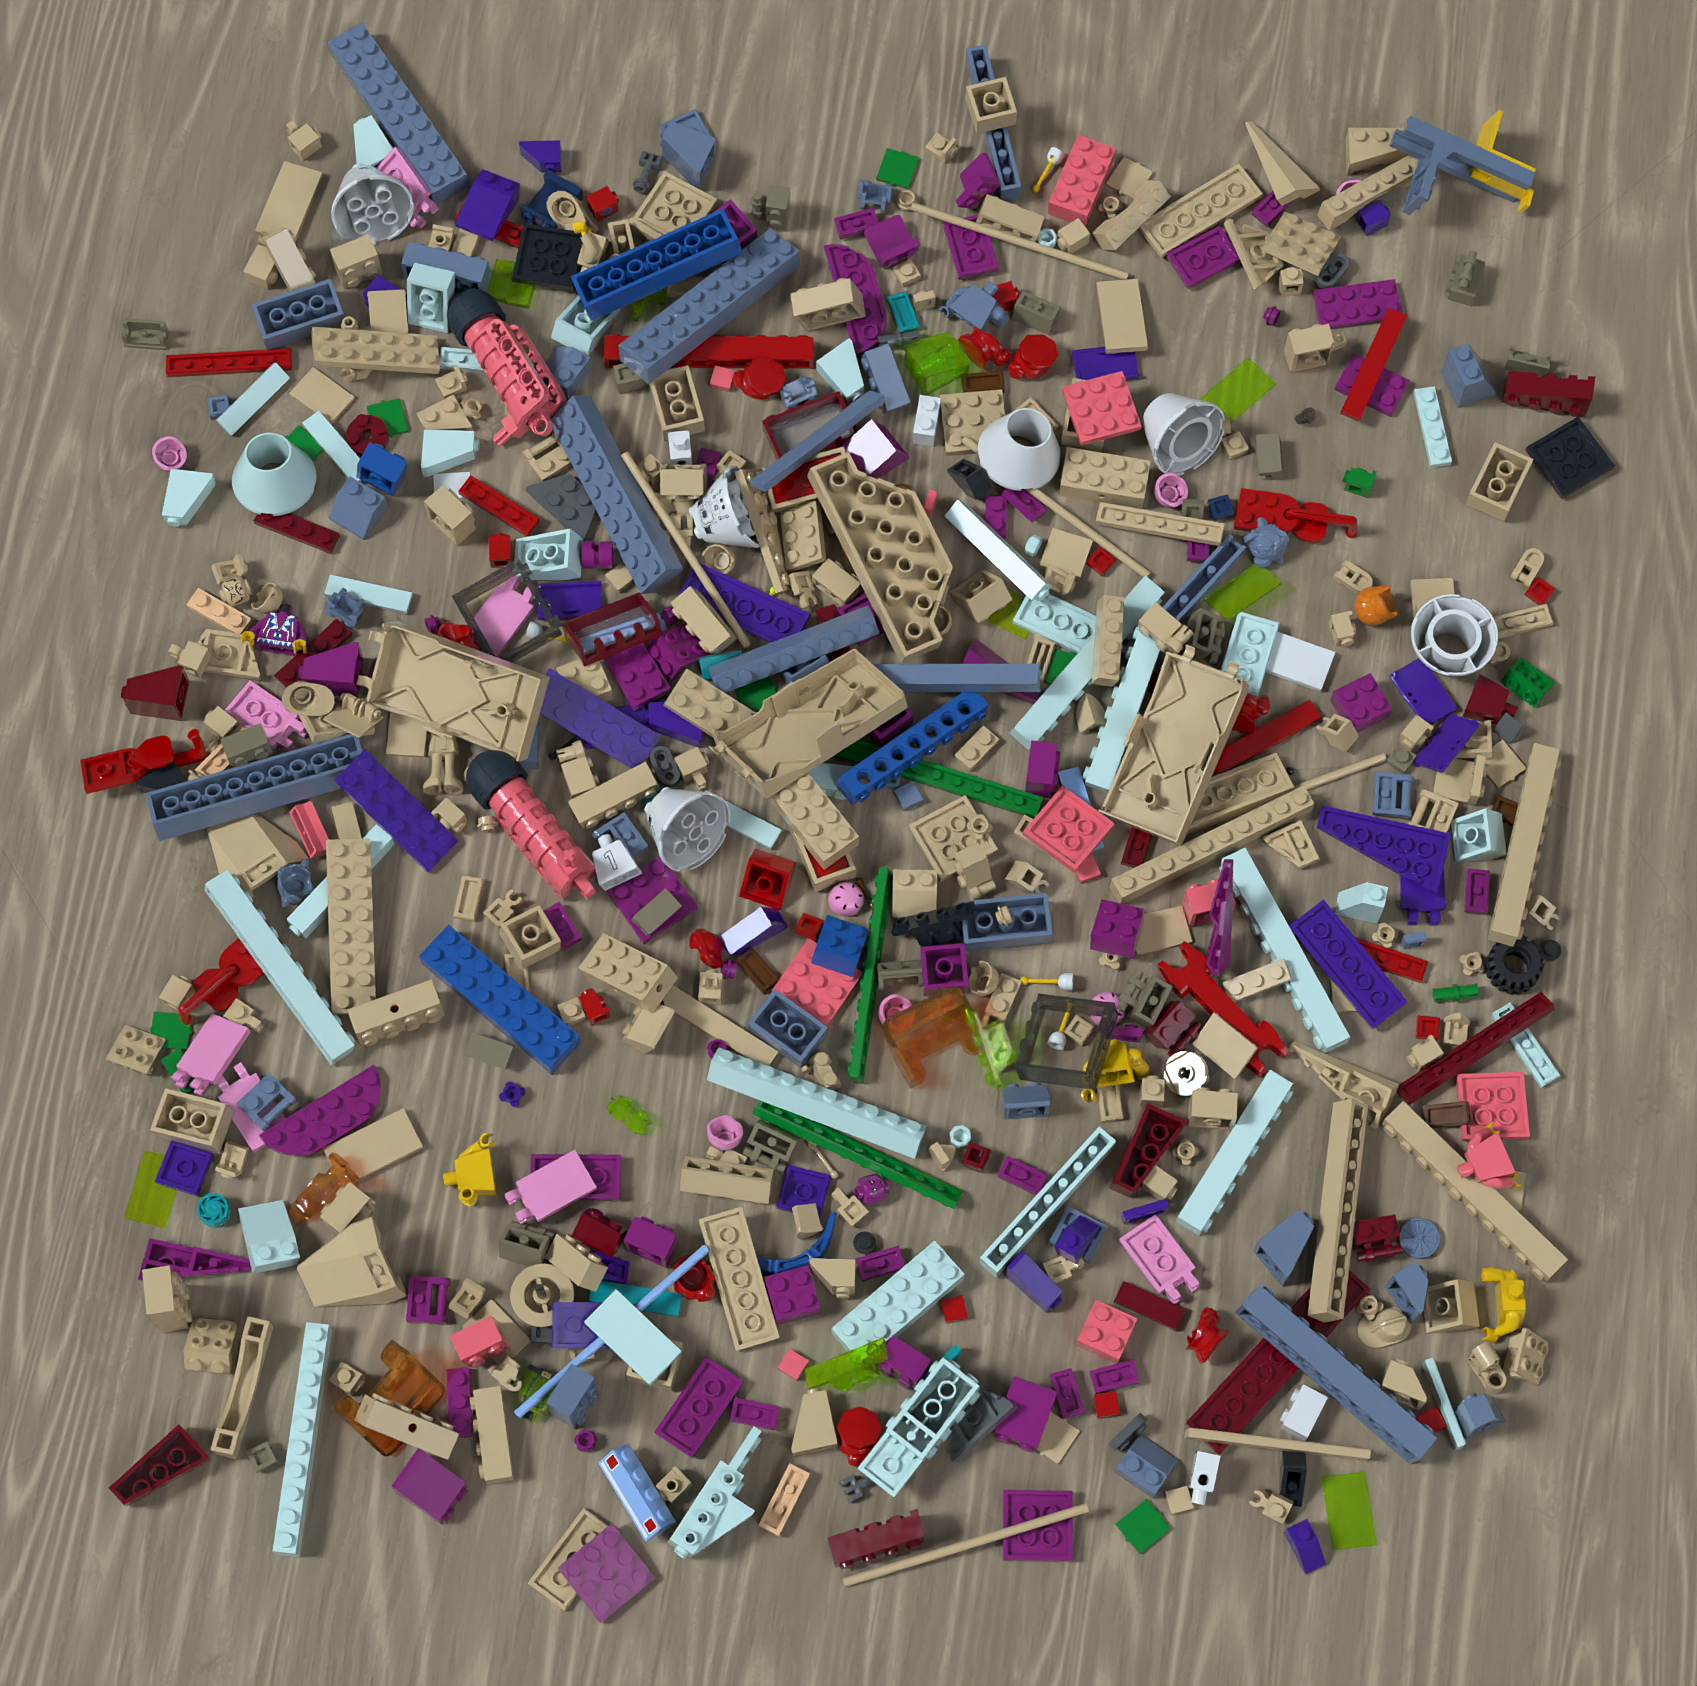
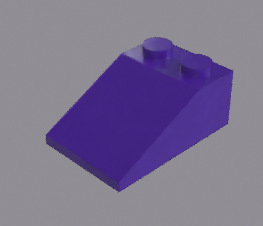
M482 169L469 191L455 227L493 241L519 201L520 183Z

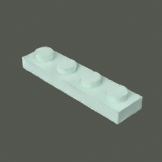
M1435 386L1414 389L1413 395L1430 468L1450 466L1452 459Z

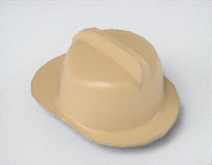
M556 191L549 196L547 210L553 221L557 223L558 229L573 231L572 223L583 221L586 224L581 204L575 196L566 191Z
M297 681L289 685L282 695V703L285 709L294 714L323 716L333 709L335 703L334 695L326 686L307 681Z
M1387 1307L1379 1311L1373 1320H1367L1366 1316H1364L1357 1328L1358 1336L1368 1347L1381 1348L1406 1339L1410 1334L1411 1324L1399 1308Z

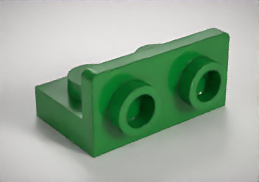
M1522 656L1509 668L1501 680L1503 685L1534 708L1556 683Z

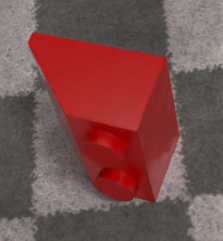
M755 848L748 859L739 897L780 910L792 881L796 862Z

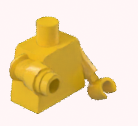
M1116 1039L1108 1041L1107 1046L1095 1048L1093 1056L1083 1066V1085H1085V1089L1081 1092L1082 1099L1088 1102L1087 1097L1091 1094V1100L1093 1102L1097 1101L1098 1096L1092 1090V1086L1093 1088L1131 1083L1135 1081L1134 1073L1139 1080L1149 1076V1065L1142 1058V1052L1136 1048L1128 1049L1125 1043H1120Z
M482 1134L480 1140L470 1145L459 1155L458 1159L454 1160L456 1171L443 1173L444 1185L458 1184L459 1200L466 1206H473L477 1201L478 1195H497L490 1150L486 1149L496 1145V1142H488L489 1137L493 1136V1134Z
M1491 1266L1482 1268L1481 1278L1482 1282L1498 1283L1495 1287L1498 1326H1496V1329L1484 1327L1482 1333L1487 1335L1482 1340L1495 1343L1499 1336H1504L1517 1329H1521L1526 1312L1524 1281L1518 1279L1516 1272L1513 1269L1508 1271Z

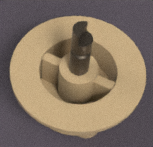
M536 1264L524 1269L512 1284L510 1291L511 1305L516 1315L523 1322L536 1327L551 1326L552 1302L574 1301L572 1282L553 1265Z

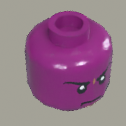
M875 1173L859 1178L857 1186L854 1187V1192L858 1200L861 1199L865 1205H871L886 1199V1195L889 1194V1186L885 1177Z

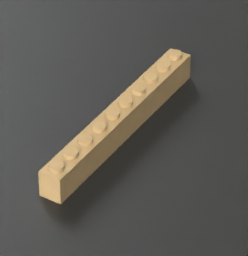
M1534 743L1531 749L1487 940L1509 946H1514L1517 939L1521 940L1524 927L1520 926L1521 920L1525 921L1528 912L1525 902H1529L1532 894V889L1529 888L1530 882H1534L1537 870H1534L1533 867L1534 863L1538 864L1541 851L1537 849L1538 844L1542 845L1545 832L1541 831L1542 826L1547 825L1549 818L1546 809L1547 807L1550 808L1553 800V795H1550V791L1555 788L1557 777L1554 776L1555 770H1559L1561 758H1558L1560 749Z
M1301 786L1113 878L1110 888L1118 903L1125 904L1311 813L1314 802L1306 788Z
M1353 1098L1334 1102L1332 1108L1308 1316L1322 1322L1340 1320L1344 1316L1368 1105Z
M1404 1101L1384 1119L1382 1123L1384 1131L1390 1137H1395L1405 1152H1411L1417 1158L1416 1162L1423 1169L1427 1168L1433 1174L1432 1177L1440 1185L1444 1184L1449 1189V1194L1455 1200H1460L1470 1215L1477 1216L1482 1221V1226L1488 1232L1495 1233L1499 1237L1498 1241L1505 1248H1510L1520 1263H1526L1532 1269L1531 1273L1538 1280H1543L1546 1283L1566 1263L1568 1259L1493 1187L1485 1186L1482 1182L1477 1183L1473 1174L1461 1178L1457 1166L1466 1161Z

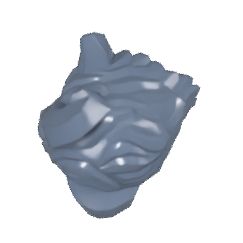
M1258 518V528L1252 529L1244 537L1245 543L1249 544V550L1254 556V562L1259 568L1271 566V561H1276L1278 565H1281L1283 563L1282 554L1286 552L1289 541L1288 535L1285 531L1276 527V525L1268 524L1264 518Z
M308 858L301 865L282 866L278 870V890L283 907H286L288 904H297L302 901L304 896H308L314 891L315 886L311 883V873L308 870Z

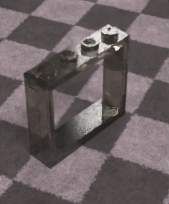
M519 558L452 596L466 623L474 630L473 635L482 651L496 657L466 603L517 574H521L551 628L499 657L511 663L562 635L559 629L562 627L557 615L552 617L549 612L552 606L547 598H541L539 594L542 591L537 580L532 582L529 577L532 574L527 563L522 565Z
M1038 993L1036 1002L1032 1004L1031 1019L1026 1023L1025 1038L1020 1042L1019 1058H1016L1014 1062V1070L1017 1071L1019 1079L1096 1090L1118 1018L1115 1003ZM1045 1010L1102 1016L1086 1071L1029 1064Z

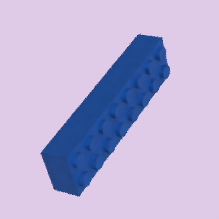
M720 209L571 276V279L589 319L592 321L743 252L724 210Z
M449 924L419 955L423 966L551 1075L581 1044L578 1033Z

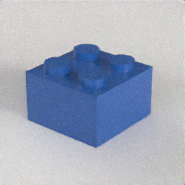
M369 442L357 464L356 478L394 497L406 476L407 461L401 455H393L387 452L383 446L379 444L374 445Z
M827 915L811 963L853 977L869 929Z

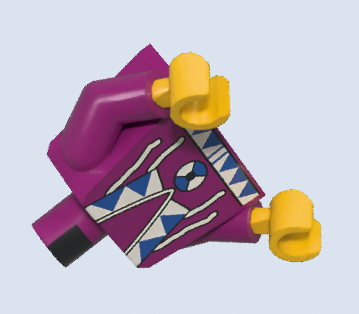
M281 604L279 614L269 612L250 631L243 632L241 644L248 641L249 646L253 647L255 641L259 651L296 656L299 650H303L304 654L307 653L306 646L309 637L304 625L299 623L298 617L291 616L293 607L288 604Z

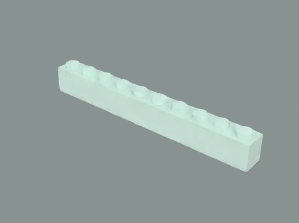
M1146 575L1124 600L1122 641L1125 638L1129 640L1133 636L1134 627L1138 624L1139 619L1155 602L1160 605L1163 601L1160 597L1164 594V591ZM1095 634L1010 731L1009 734L1026 749H1030L1031 740L1042 742L1045 739L1042 736L1045 731L1051 732L1059 723L1056 721L1057 717L1060 714L1064 717L1071 709L1069 703L1073 699L1077 701L1085 691L1082 688L1086 684L1091 685Z
M1246 848L1222 858L1221 867H1219L1220 873L1224 859H1233L1234 861L1233 896L1235 898L1238 897L1241 902L1240 908L1244 916H1248L1252 922L1250 923L1251 929L1255 935H1259L1265 954L1269 953L1272 959L1271 963L1283 958L1286 960L1293 980L1282 985L1286 992L1290 991L1295 1009L1301 1011L1304 1017L1302 1018L1304 1026L1307 1030L1312 1031L1315 1046L1321 1049L1323 1053H1327L1348 1043L1350 1036Z
M228 870L224 871L205 883V892L332 1066L353 1052L355 1046L353 1036L349 1032L345 1033L341 1027L342 1022L336 1014L332 1015L329 1011V1004L323 996L319 997L315 990L317 988L311 979L307 980L303 975L304 970L300 963L292 960L289 948L286 944L279 942L276 930L266 924L265 915L260 909L256 910L253 906V899L247 891H242L237 876L235 874L231 875Z
M718 1048L711 1060L707 1080L914 1159L922 1144L927 1126L722 1048Z
M306 1322L273 1552L279 1556L300 1557L332 1337V1329L329 1324Z

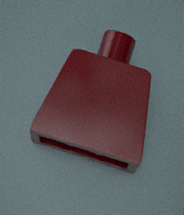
M1479 674L1462 717L1472 720L1476 719L1481 722L1491 720V724H1497L1501 714L1508 713L1514 718L1518 707L1506 702L1510 693L1509 690Z

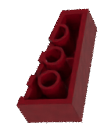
M1508 371L1504 384L1502 403H1507L1510 406H1524L1531 410H1547L1553 414L1564 413L1572 417H1585L1593 399L1596 376H1588V380L1578 379V375L1558 378L1556 374L1548 373L1538 377L1537 373Z
M1147 1103L1140 1112L1109 1189L1130 1197L1188 1121Z
M178 1424L116 1480L109 1489L127 1507L211 1461V1459Z
M918 1509L911 1510V1516L905 1518L900 1515L890 1517V1519L886 1520V1524L883 1525L881 1522H874L864 1526L862 1531L859 1528H855L828 1537L835 1568L840 1566L841 1569L853 1567L854 1562L863 1560V1563L872 1562L877 1559L876 1556L885 1554L886 1557L893 1556L899 1553V1549L906 1547L908 1551L920 1548L921 1543L925 1541V1533Z

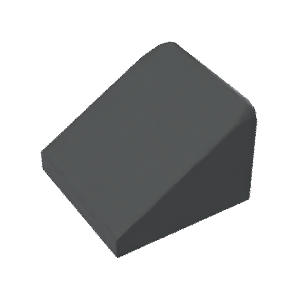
M1505 713L1494 728V733L1510 744L1520 733L1522 724L1508 713Z

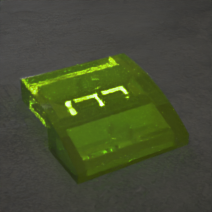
M497 259L487 293L491 294L498 302L529 309L536 285L512 282L515 262Z

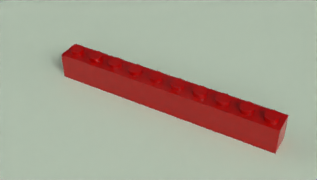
M619 334L605 336V368H613L615 365L624 364L620 361L619 344L630 336H621ZM718 334L710 336L670 368H679L689 365V368H714L715 365L724 368H745L751 364L753 359L769 356L774 361L780 363L783 369H813V337L807 335H799L797 337H788L786 335L747 337L745 335L725 336Z

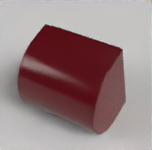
M970 1142L961 1163L970 1170L982 1173L991 1150Z

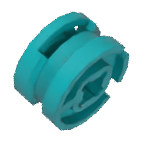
M206 1194L197 1205L198 1216L209 1227L217 1228L223 1226L230 1218V1205L220 1194Z

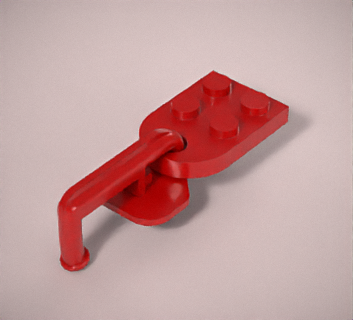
M1241 488L1234 530L1251 532L1252 529L1258 528L1257 519L1264 518L1268 524L1276 525L1280 530L1285 531L1286 534L1293 531L1299 540L1317 543L1322 541L1326 535L1328 524L1347 526L1345 530L1346 536L1349 538L1357 536V518L1354 516L1329 513L1328 507L1322 503L1306 502L1299 506L1293 497L1286 494Z
M192 729L187 735L188 739L193 742L195 749L173 754L171 739L168 736H157L146 739L137 749L126 748L80 760L86 794L132 783L140 779L144 774H150L163 766L169 765L172 761H175L177 767L205 760L207 753L199 730Z
M239 938L222 952L219 959V969H207L195 979L194 990L196 993L178 1008L181 1023L190 1025L193 1019L189 1013L203 1001L216 1011L227 1009L236 998L238 999V987L249 986L265 974Z

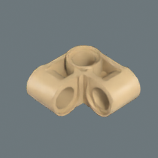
M1487 1341L1472 1350L1468 1361L1484 1389L1490 1394H1498L1506 1384V1376L1499 1365L1500 1358L1491 1343ZM1496 1377L1500 1380L1501 1385L1494 1386L1490 1383L1489 1379Z

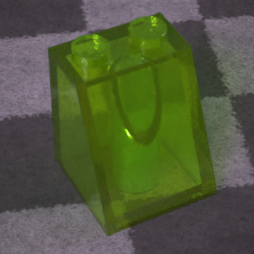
M949 332L905 345L904 364L925 396L961 378V374L969 373L970 360L965 353L962 354L957 339L951 337Z

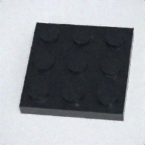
M524 223L512 282L574 291L575 286L571 276L578 273L579 265L577 260L583 245L580 238L582 234H575L572 230Z
M1579 417L1540 438L1525 449L1561 499L1609 472L1615 466Z

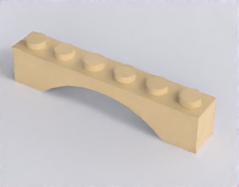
M1408 155L1322 202L1317 216L1329 231L1343 224L1356 212L1381 195L1400 187L1410 186L1418 159Z
M247 1317L241 1338L239 1358L232 1388L211 1446V1451L215 1455L236 1460L238 1458L274 1327L270 1321Z

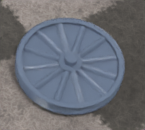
M1414 1218L1407 1221L1401 1228L1399 1243L1407 1255L1423 1259L1435 1253L1440 1243V1234L1436 1226L1429 1220Z

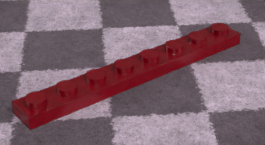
M1542 992L1538 993L1399 1084L1396 1092L1408 1106L1553 1012L1555 1010L1554 1004Z

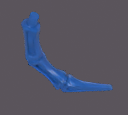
M831 1213L818 1241L811 1245L809 1250H805L800 1255L789 1259L776 1260L757 1255L761 1272L770 1276L803 1266H810V1258L823 1259L832 1239L837 1213Z

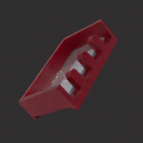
M840 391L828 393L817 400H809L804 405L788 408L783 413L770 415L765 420H762L763 432L777 460L847 408ZM856 425L852 426L818 453L840 448L858 432Z
M640 592L561 623L566 641L569 642L584 667L663 635L657 614Z

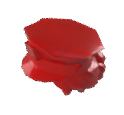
M973 326L972 334L961 335L958 338L959 345L967 357L981 369L986 368L988 361H994L996 366H1002L1011 357L1010 351L1005 349L994 335L981 331Z
M1027 334L1019 344L1020 348L1013 354V360L1008 365L1010 377L1014 379L1025 377L1030 380L1046 374L1049 367L1052 366L1059 356L1056 342L1044 334Z
M769 356L753 359L751 364L745 367L744 370L736 371L732 378L735 388H742L746 396L761 400L780 391L786 381L783 366Z
M444 622L439 627L438 636L479 651L480 646L474 643V630L469 625Z
M1247 693L1232 731L1239 733L1255 731V719L1260 718L1261 715H1266L1270 710L1269 697L1265 695L1255 696Z
M685 1255L680 1257L675 1262L673 1271L676 1268H678L684 1261H686L691 1255ZM700 1259L673 1283L674 1291L682 1294L688 1300L710 1301L715 1295V1288L713 1287L715 1275L711 1264Z
M1209 1307L1201 1311L1200 1320L1197 1328L1192 1331V1337L1187 1336L1186 1338L1188 1343L1186 1350H1193L1196 1353L1199 1364L1207 1361L1229 1333V1330H1221L1217 1326L1220 1322V1317L1216 1310Z
M861 1406L845 1411L837 1425L840 1433V1450L848 1457L850 1465L857 1468L878 1443L879 1435L883 1429L876 1413Z

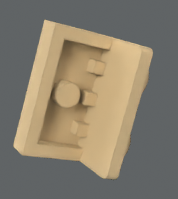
M1523 1328L1522 1332H1511L1503 1367L1506 1378L1523 1379L1533 1385H1539L1540 1378L1543 1376L1545 1356L1548 1353V1342L1528 1328Z

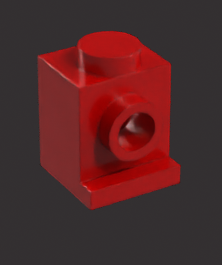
M593 988L585 990L578 997L591 1026L611 1017L610 1010L606 1007L602 995L597 996Z

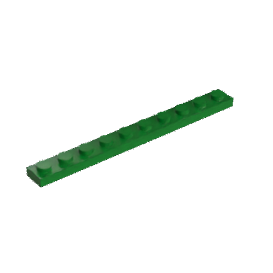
M857 740L835 754L834 757L858 764L882 747ZM893 756L896 760H902L899 756ZM922 759L913 768L908 767L903 770L904 772L900 776L901 778L962 797L966 795L968 799L1023 816L1026 815L1033 819L1038 815L1043 801L1041 796ZM876 768L879 771L885 772L883 768Z
M879 867V874L875 876V887L877 888L876 895L872 897L873 916L869 918V928L871 931L870 936L866 939V949L868 952L867 957H864L863 970H865L864 978H861L860 991H862L861 999H858L857 1012H859L858 1020L854 1023V1033L856 1036L855 1041L851 1044L852 1063L848 1065V1075L856 1084H864L878 986L877 963H881L893 880V874L888 867Z
M760 1100L753 1110L752 1114L760 1119L775 1124L783 1130L792 1132L804 1140L811 1141L823 1149H828L844 1159H849L863 1168L880 1174L882 1177L900 1183L903 1187L910 1188L925 1197L936 1200L946 1207L955 1209L964 1191L816 1121Z

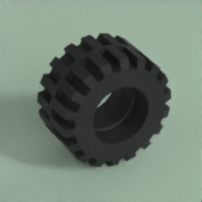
M1523 935L1521 940H1516L1514 946L1498 942L1493 945L1486 959L1485 970H1488L1487 978H1492L1491 984L1493 986L1497 984L1499 991L1502 992L1505 989L1507 990L1506 994H1512L1513 991L1516 994H1521L1523 990L1527 992L1536 984L1542 974L1545 963H1542L1544 961V954L1540 955L1541 948L1540 946H1534L1536 943L1534 940L1529 942L1527 941L1528 937ZM1508 955L1518 956L1524 961L1526 972L1520 974L1510 972L1505 967L1503 958Z

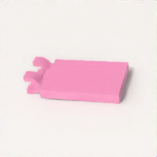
M394 147L378 165L377 169L399 180L408 188L414 204L413 215L409 223L412 227L418 225L419 228H422L427 222L418 212L422 209L424 213L430 210L432 214H435L439 207L428 198L432 192L401 148Z
M512 573L504 587L499 584L469 624L470 628L474 630L473 637L475 642L490 655L499 658L534 610L531 602L537 596L536 588L531 585L527 586L523 595L516 592L515 589L518 588L520 582H518L519 578Z
M249 681L224 710L245 729L261 723L273 750L277 745L285 752L295 750L296 747L293 746V742L287 739L293 731L304 739L308 735L304 724L298 721L300 719L298 714L286 710L280 700L252 681Z
M212 1013L177 1064L178 1070L171 1077L177 1081L175 1085L184 1089L190 1077H194L195 1079L191 1082L190 1086L195 1089L194 1094L202 1097L209 1084H217L251 1033L250 1030L245 1026Z
M240 1062L234 1066V1069L241 1079L228 1085L222 1075L217 1084L223 1094L218 1096L221 1103L227 1104L234 1111L232 1120L253 1153L266 1146L259 1137L265 1131H262L237 1105V1102L261 1080L256 1073L250 1076ZM273 1101L258 1116L262 1119L276 1106V1103ZM280 1113L268 1125V1129L285 1119L284 1115Z
M573 1150L517 1181L518 1189L505 1193V1198L510 1206L519 1200H522L526 1208L516 1212V1217L522 1225L533 1217L536 1218L537 1222H540L597 1190V1187L577 1152Z
M1156 1214L1119 1239V1243L1157 1294L1160 1295L1165 1292L1172 1304H1177L1181 1301V1295L1175 1288L1185 1282L1191 1293L1199 1289L1198 1285L1200 1283L1192 1274L1196 1267Z

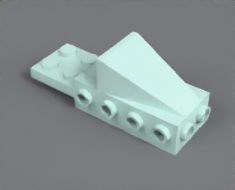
M942 1358L940 1362L936 1360L929 1369L930 1375L926 1380L922 1378L914 1388L916 1390L912 1398L907 1397L900 1406L901 1412L897 1417L895 1415L891 1417L886 1424L888 1428L885 1434L857 1468L893 1498L900 1492L920 1464L926 1458L930 1460L938 1450L935 1446L939 1447L941 1442H944L952 1432L949 1428L954 1422L959 1423L966 1414L964 1409L969 1403L973 1405L980 1396L978 1393L980 1386L977 1384L979 1381L969 1373L967 1375L959 1370L960 1366L952 1359L947 1361Z
M753 1426L729 1465L723 1461L719 1462L668 1541V1544L675 1548L673 1552L683 1559L687 1556L689 1558L693 1557L748 1520L755 1510L735 1497L744 1485V1482L741 1481L744 1475L740 1472L749 1460L746 1455L748 1451L753 1453L762 1440L759 1437L761 1430Z

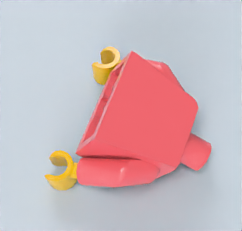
M1491 1122L1476 1132L1467 1144L1468 1151L1464 1154L1467 1162L1457 1166L1458 1173L1461 1178L1473 1174L1477 1183L1482 1182L1488 1187L1499 1189L1520 1187L1522 1184H1517L1515 1178L1520 1175L1518 1173L1514 1174L1515 1170L1499 1136L1500 1130L1495 1132L1492 1129V1125L1495 1123Z

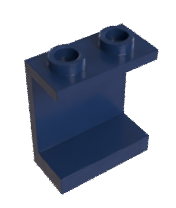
M547 170L543 175L544 185L529 205L521 204V215L530 224L534 223L538 226L557 228V223L553 221L547 210L549 196L556 191H566L575 196L579 201H582L583 194L581 188Z

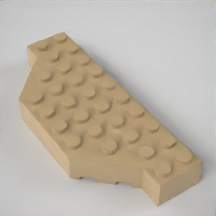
M849 452L810 468L807 477L900 663L903 664L939 648L943 639L934 623V619L953 566L915 491L894 486L895 484L880 478L875 479L867 476L864 472L858 471Z

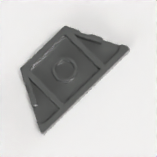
M570 473L530 485L526 488V492L566 529H572L583 538V541H586V535L597 511L584 486Z
M978 1384L980 1386L978 1391L980 1394L979 1398L973 1405L969 1403L964 1409L966 1414L959 1423L954 1422L949 1428L952 1430L948 1437V1441H952L953 1448L951 1460L959 1462L1014 1412L1018 1405L982 1384Z

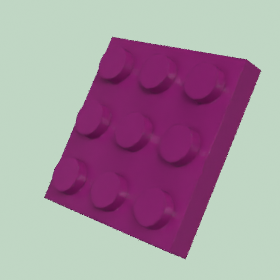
M660 856L640 868L642 874L606 890L643 945L698 909V906L674 872L663 863ZM666 888L682 907L650 935H645L631 919Z
M1003 1490V1528L1073 1507V1491ZM1073 1517L1003 1538V1561L1072 1562Z
M612 1523L557 1567L600 1623L655 1579Z

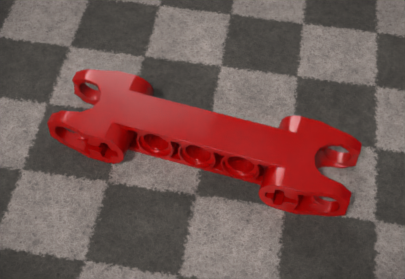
M1184 941L1180 944L1179 949L1185 957L1187 965L1181 969H1175L1162 960L1157 964L1159 972L1166 983L1173 986L1171 990L1179 998L1183 999L1190 993L1210 1016L1213 1013L1219 1014L1221 1018L1253 1044H1256L1258 1049L1245 1067L1262 1078L1267 1071L1258 1057L1259 1053L1263 1050H1271L1284 1059L1289 1053L1277 1031L1267 1021L1262 1020L1257 1025L1252 1022L1210 977L1212 973L1206 964L1208 958Z

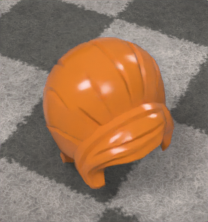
M1389 585L1368 587L1358 593L1354 602V610L1361 622L1366 625L1376 626L1398 615Z

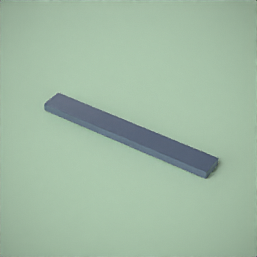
M868 391L750 480L752 487L767 492L886 401L884 395Z

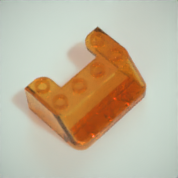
M956 986L948 987L887 1018L883 1024V1033L894 1061L910 1089L925 1080L926 1071L920 1059L958 1040L964 1051L969 1055L980 1054L989 1048V1037L963 991Z
M391 1340L381 1353V1361L389 1368V1371L367 1395L372 1397L373 1393L392 1401L391 1405L395 1401L412 1409L411 1413L417 1410L428 1415L443 1398L445 1393L444 1385L408 1350L394 1340ZM350 1396L340 1398L330 1410L381 1455L391 1456L404 1443L354 1421L362 1401L358 1404Z

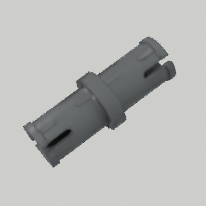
M897 331L895 334L877 336L879 341L878 347L889 344L890 347L897 346V348H902V345L920 343V338H918L920 337L919 331L905 333Z

